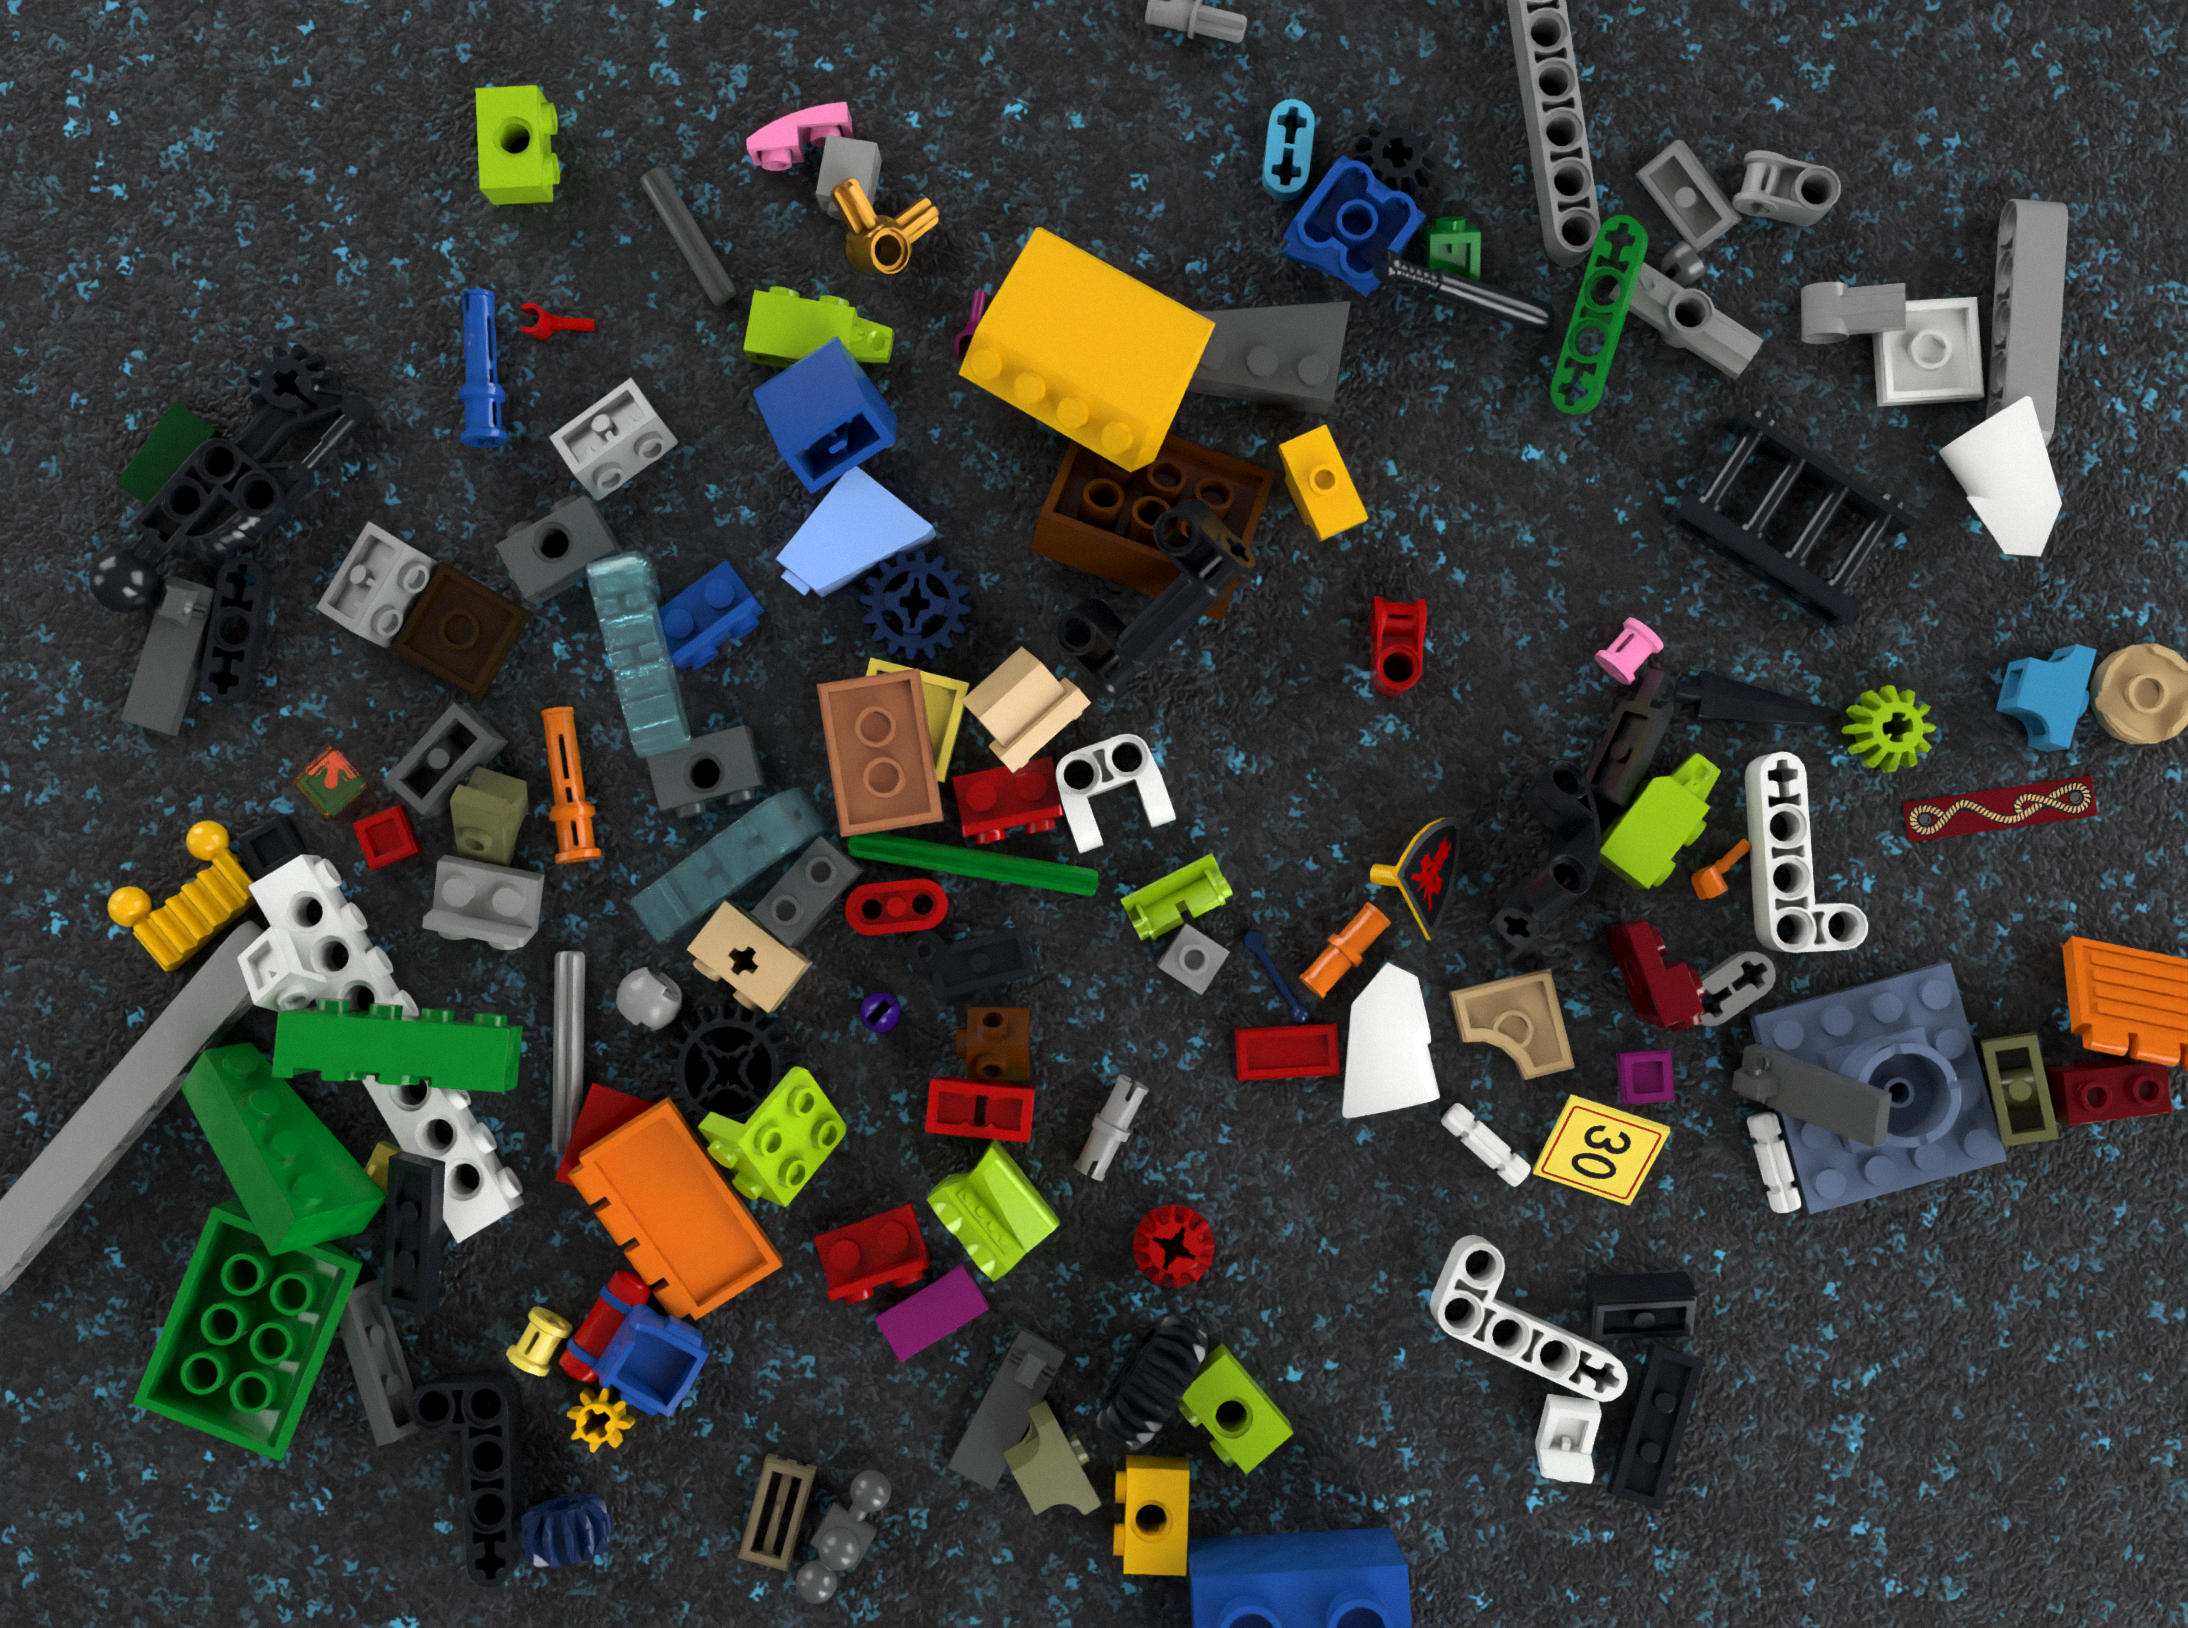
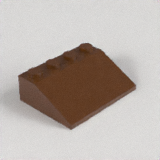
M1168 433L1154 462L1129 472L1072 439L1039 515L1030 552L1157 597L1182 573L1169 557L1158 548L1154 541L1153 527L1158 516L1186 499L1194 498L1201 500L1249 548L1276 473ZM1178 517L1177 524L1179 530L1186 537L1191 538L1192 531L1188 522ZM1221 563V564L1217 567V570L1219 571V570L1223 567L1224 564ZM1239 575L1225 587L1226 593L1224 597L1217 601L1204 614L1205 616L1222 622Z

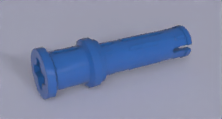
M468 289L467 292L463 291L461 293L466 375L465 384L459 390V401L464 403L465 431L460 434V442L463 445L476 448L499 447L507 444L508 437L507 433L502 431L501 404L506 400V392L498 384L494 313L495 293L486 289Z

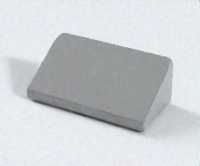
M1675 140L1635 174L1695 253L1701 251L1742 220L1740 214L1735 210L1731 202L1683 140Z

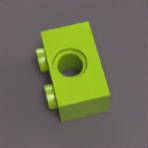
M537 85L475 88L480 190L493 205L553 202V184H559L560 182L558 158L555 153H551L550 135H556L558 131L557 114L554 104L548 103ZM530 138L529 144L524 151L516 154L510 153L511 146L517 139Z
M1222 1343L1203 1359L1199 1366L1200 1370L1194 1376L1191 1386L1186 1390L1177 1407L1195 1428L1202 1423L1214 1436L1210 1445L1228 1467H1231L1236 1462L1244 1473L1248 1474L1293 1434V1430L1289 1420ZM1226 1401H1237L1244 1406V1411L1236 1421L1225 1422L1216 1416L1218 1407Z

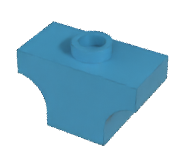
M2075 644L2054 650L2053 655L2047 662L2032 657L2009 662L1995 711L2012 715L2024 724L2028 733L2029 747L2046 752L2069 749L2077 719L2083 715L2089 702V691L2086 690L2097 650Z

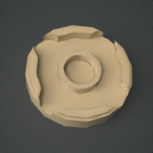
M2159 644L2130 645L2109 654L2097 667L2090 684V705L2098 723L2112 737L2129 744H2155L2177 736L2188 725V663L2174 650Z

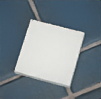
M1977 297L1906 301V330L1872 333L1877 406L1978 401L1984 397Z

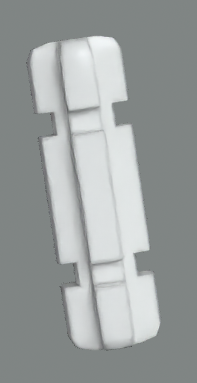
M1456 1103L1451 1106L1441 1119L1442 1125L1456 1137L1460 1135L1462 1137L1460 1141L1492 1169L1497 1168V1174L1508 1184L1514 1187L1519 1185L1531 1170L1530 1165L1518 1154H1511V1148L1479 1120L1475 1122L1473 1120L1475 1116L1463 1105Z
M1762 1112L1748 1117L1747 1125L1750 1136L1757 1140V1143L1753 1146L1764 1185L1770 1187V1190L1766 1193L1771 1209L1777 1213H1788L1801 1207V1200L1797 1187L1791 1185L1795 1178L1784 1140L1778 1138L1781 1128L1775 1113Z

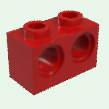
M934 1075L930 1080L925 1133L1029 1143L1032 1131L1036 1085L967 1080V1078Z

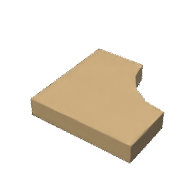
M1550 968L1449 991L1460 1041H1484L1499 1047L1514 1060L1522 1079L1527 1080L1575 1068Z

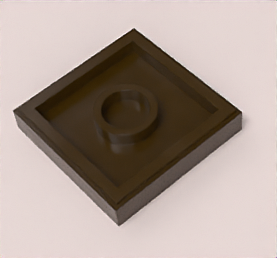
M441 561L390 649L475 698L483 700L533 613Z

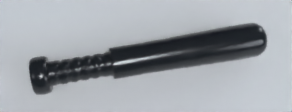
M1391 249L1382 250L1374 263V276L1380 281L1389 282L1392 279L1403 281L1428 290L1430 295L1460 304L1525 329L1541 333L1548 330L1554 321L1555 311L1552 305L1545 301L1473 280L1440 268L1434 271L1408 261L1405 262L1400 259L1397 252Z

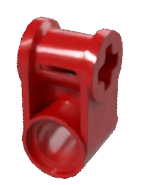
M1373 596L1369 625L1371 641L1370 679L1375 689L1383 695L1399 696L1408 691L1421 676L1423 641L1427 621L1426 599L1417 598L1414 603L1384 602L1382 597ZM1393 658L1402 661L1407 667V680L1404 682H1394L1387 678L1383 668L1384 661Z

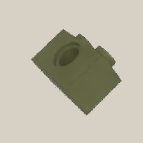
M2031 1032L1980 1040L2003 1147L2059 1139L2037 1034Z

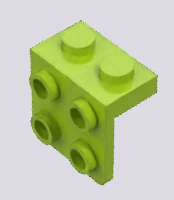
M795 1066L786 1074L745 1124L710 1112L700 1123L698 1129L710 1143V1146L707 1148L709 1154L721 1165L731 1170L735 1176L732 1183L743 1195L751 1200H756L760 1196L786 1208L844 1137L846 1124L809 1071Z

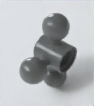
M874 1469L860 1472L851 1483L850 1496L853 1504L850 1509L847 1510L833 1502L819 1524L809 1544L818 1549L820 1559L804 1564L796 1576V1590L799 1596L806 1602L819 1604L827 1601L836 1590L837 1576L835 1571H843L848 1568L854 1571L869 1548L878 1528L864 1519L868 1512H876L882 1509L888 1503L891 1496L890 1481L882 1472Z

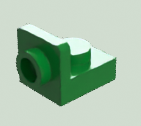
M1459 216L1439 217L1435 219V226L1422 227V238L1426 241L1427 269L1435 271L1440 268L1480 281L1481 232L1472 224H1466V218ZM1426 290V294H1427L1429 297H1432L1433 295H1430V294L1428 293V290Z

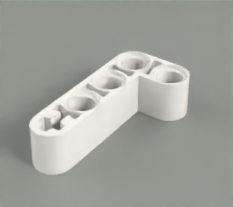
M1777 752L1755 758L1749 763L1745 772L1748 837L1749 843L1752 846L1749 851L1754 925L1757 939L1767 949L1780 952L1799 953L1856 948L1864 941L1868 932L1867 918L1861 909L1852 904L1845 903L1815 904L1807 778L1804 764L1797 756L1788 752ZM1768 771L1781 772L1782 781H1769ZM1785 797V803L1769 805L1768 803L1770 798ZM1775 814L1781 815L1787 824V833L1780 841L1774 838L1770 831V821ZM1781 864L1788 869L1791 876L1790 884L1783 892L1778 890L1773 881L1774 871ZM1835 913L1840 914L1845 924L1844 932L1837 940L1831 936L1828 929L1829 920ZM1785 915L1791 919L1794 925V934L1786 943L1781 941L1777 934V924Z
M1476 1235L1464 1236L1455 1243L1430 1300L1431 1314L1445 1332L1594 1400L1602 1402L1612 1401L1623 1393L1628 1380L1626 1369L1622 1362L1607 1349L1494 1298L1505 1270L1504 1258L1496 1247L1483 1237ZM1474 1251H1487L1489 1261L1485 1270L1477 1274L1467 1273L1465 1264L1468 1256ZM1456 1298L1467 1299L1468 1311L1463 1318L1456 1321L1445 1319V1308L1450 1301ZM1501 1320H1514L1515 1331L1512 1337L1502 1342L1494 1341L1492 1333L1495 1325ZM1549 1341H1561L1562 1351L1558 1359L1548 1363L1541 1362L1540 1352L1542 1347ZM1581 1359L1586 1365L1601 1370L1605 1367L1607 1369L1604 1378L1601 1376L1591 1378L1578 1366L1579 1360Z

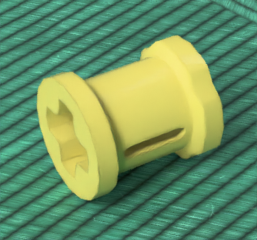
M533 1307L528 1314L530 1323L517 1345H511L506 1355L509 1361L518 1368L537 1376H546L551 1368L549 1364L550 1358L561 1339L570 1336L573 1327L560 1315L542 1307Z

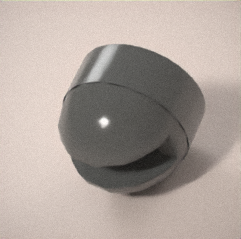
M1683 240L1671 248L1661 261V273L1664 274L1673 269L1676 275L1671 280L1680 286H1687L1706 273L1705 267L1698 255Z

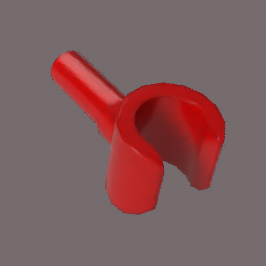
M526 303L520 307V310L528 315H539V321L535 326L530 328L525 326L519 327V329L535 339H546L553 331H595V319L552 315L535 303Z

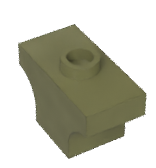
M477 766L466 786L458 784L450 799L458 856L474 861L509 867L515 855V843L519 829L529 810L527 784L524 780Z
M1046 1400L1029 1409L1030 1428L1027 1435L1020 1443L1003 1452L1035 1516L1057 1504L1072 1505L1079 1509L1083 1515L1101 1506L1100 1500L1081 1467L1090 1460L1076 1433L1067 1438L1065 1437Z

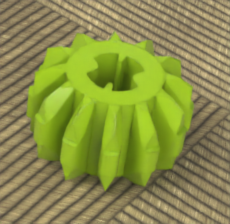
M1893 685L1881 687L1878 694L1873 690H1869L1860 695L1862 706L1852 705L1846 710L1849 717L1856 721L1855 724L1844 726L1841 731L1844 735H1855L1856 742L1850 744L1847 752L1851 755L1864 752L1862 766L1868 769L1880 764L1884 773H1891L1897 771L1899 764L1904 768L1913 767L1918 763L1916 753H1926L1932 748L1929 742L1922 737L1923 734L1934 732L1937 726L1930 722L1923 723L1922 716L1928 713L1931 706L1920 704L1913 707L1915 692L1912 690H1905L1898 694ZM1883 723L1885 725L1893 724L1894 735L1891 733L1884 734Z

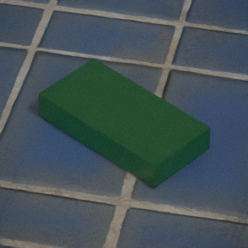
M174 401L116 484L147 505L200 444L208 439L220 438L223 433L182 404Z

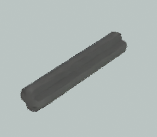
M656 167L643 174L640 178L642 187L712 303L718 306L731 300L736 295L734 285L664 169Z

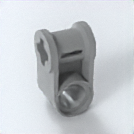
M1751 151L1745 154L1743 166L1747 170L1741 193H1737L1734 196L1732 206L1735 210L1750 216L1768 217L1797 226H1810L1816 224L1837 202L1841 194V183L1835 172L1825 166L1789 159L1775 152ZM1808 188L1815 191L1819 195L1820 204L1807 202L1803 198L1801 189Z

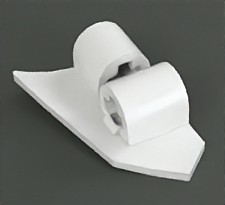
M2025 396L1949 443L1939 451V454L1967 493V500L2003 552L2012 555L2041 557L2062 502L2032 398Z
M1388 962L1385 963L1351 1004L1342 1115L1347 1119L1423 1104L1440 1098L1428 1044L1431 1043V1034L1418 977Z

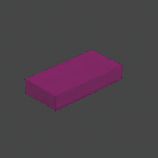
M963 1262L880 1312L874 1319L899 1361L903 1362L989 1310L990 1306Z

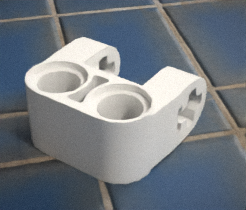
M1118 735L1070 752L1057 765V784L1063 808L1079 853L1104 845L1087 798L1122 785L1135 782L1152 828L1176 820L1169 795L1153 756L1145 741L1136 735ZM1121 745L1134 746L1141 754V765L1133 772L1120 771L1113 764V752ZM1084 762L1091 767L1094 778L1088 787L1077 790L1067 785L1064 780V773L1070 764Z

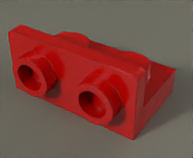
M1052 756L1029 761L1023 768L1019 767L1014 773L1007 766L952 777L962 823L963 837L975 836L976 845L1006 839L1005 829L1025 826L1026 834L1055 829V819L1064 817Z
M913 1202L818 1233L813 1237L830 1286L827 1290L829 1300L833 1301L843 1297L845 1304H852L874 1295V1286L892 1281L894 1288H898L922 1279V1270L927 1269L932 1260Z

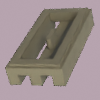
M767 1454L738 1558L788 1571L817 1466L810 1464L803 1466L797 1464L798 1461L787 1459L785 1461L778 1459V1455ZM775 1471L783 1475L763 1548L760 1551L753 1549V1544L773 1472ZM793 1477L800 1478L802 1481L781 1556L774 1555L772 1552Z

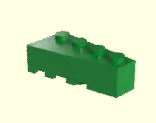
M318 998L317 1007L278 1012L272 1077L293 1078L294 1075L321 1071V1080L324 1081L366 1080L367 1075L375 1076V1082L384 1085H418L419 1080L428 1081V1087L491 1092H505L517 1088L523 1026L507 1024V1015L475 1013L474 1021L454 1019L455 1010L423 1008L422 1016L402 1015L403 1005L370 1003V1011L350 1010V1000Z
M251 1042L207 1049L202 1052L180 1089L270 1256L362 1233L387 1199V1195L288 1083L283 1078L272 1077V1065Z

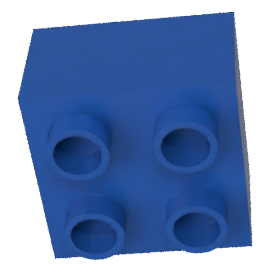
M1390 1527L1187 1539L1192 1628H1412L1408 1564Z

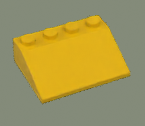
M1037 227L978 324L958 374L1125 470L1133 472L1154 462L1216 323L1044 228Z

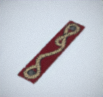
M2092 775L1902 803L1908 843L2098 815Z

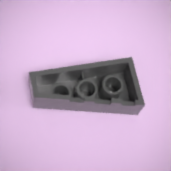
M1351 301L1196 312L1216 324L1186 391L1327 415L1334 400Z

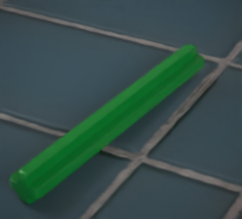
M874 832L850 836L848 843V854L852 857L1085 896H1093L1097 891L1099 874L1098 871L1090 868Z

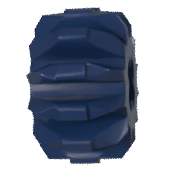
M579 1493L570 1496L559 1495L555 1499L542 1500L539 1505L531 1506L527 1509L525 1515L521 1518V1547L525 1549L526 1560L539 1568L550 1566L555 1569L563 1565L573 1566L580 1561H590L594 1555L603 1553L607 1549V1544L611 1541L610 1529H612L610 1512H607L606 1502L591 1493L586 1495Z

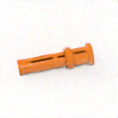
M555 707L541 711L555 806L550 807L551 812L548 815L549 821L555 822L559 847V853L555 855L556 864L583 862L602 857L601 849L595 847L591 819L596 814L595 806H592L591 801H586L573 707ZM561 738L564 739L569 773L568 779H565L559 741ZM571 790L573 800L568 803L567 791ZM576 824L579 842L577 846L574 844L572 825Z

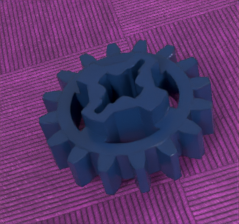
M918 550L915 561L908 562L906 556L901 551L897 553V566L891 568L884 561L879 563V567L884 574L880 580L867 577L866 583L874 590L873 595L862 596L860 602L863 606L872 608V613L864 616L862 621L865 626H878V629L871 638L876 644L888 639L890 642L887 653L890 656H896L901 648L906 649L907 660L915 662L918 651L924 650L932 661L936 659V646L941 644L948 651L954 649L949 638L952 633L965 636L967 631L958 620L959 617L972 616V609L960 604V600L968 597L970 591L968 586H954L961 576L957 568L947 573L943 572L945 567L944 557L939 555L932 564L927 563L924 550ZM908 575V581L896 592L888 591L895 581ZM929 576L943 584L948 591L950 599L935 596L929 589ZM919 589L924 603L929 605V608L919 611L918 618H915L914 626L912 615L904 605L905 603H913ZM884 614L900 618L903 622V637L897 635L888 627ZM937 620L946 621L938 632L924 638L925 630Z

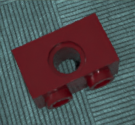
M2125 1057L2044 1067L2054 1117L2058 1123L2077 1125L2173 1113L2167 1065Z

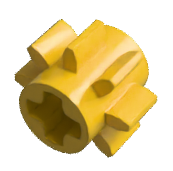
M612 1384L607 1389L603 1388L598 1395H595L593 1390L587 1387L579 1394L580 1400L585 1407L574 1406L567 1412V1417L576 1420L577 1430L572 1434V1440L581 1437L590 1443V1452L593 1453L606 1440L613 1448L618 1447L623 1438L617 1428L630 1429L636 1420L632 1416L626 1415L625 1406L628 1403L612 1393ZM605 1411L609 1415L610 1420L597 1423L593 1415L595 1413L598 1415Z

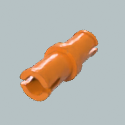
M1366 902L1363 909L1339 935L1333 933L1326 940L1329 946L1304 974L1302 973L1299 976V979L1314 994L1323 999L1326 993L1351 966L1357 968L1363 962L1361 955L1381 932L1390 926L1391 922L1380 910L1371 903Z

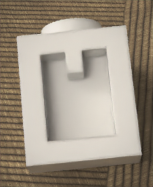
M271 925L237 957L252 1001L256 1006L278 1012L303 1009L328 986L324 975L302 968L289 931Z

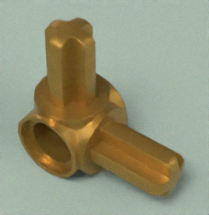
M852 177L834 185L830 192L831 198L850 230L846 235V255L854 268L863 272L895 274L901 271L907 265L912 252L911 243L939 221V211L936 205L932 204L926 197L919 198L893 219L886 215H876L858 181ZM879 240L881 245V253L879 258L877 259L875 255V245L876 242Z

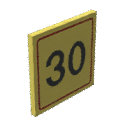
M1571 1094L1533 1168V1174L1630 1206L1670 1133V1127Z

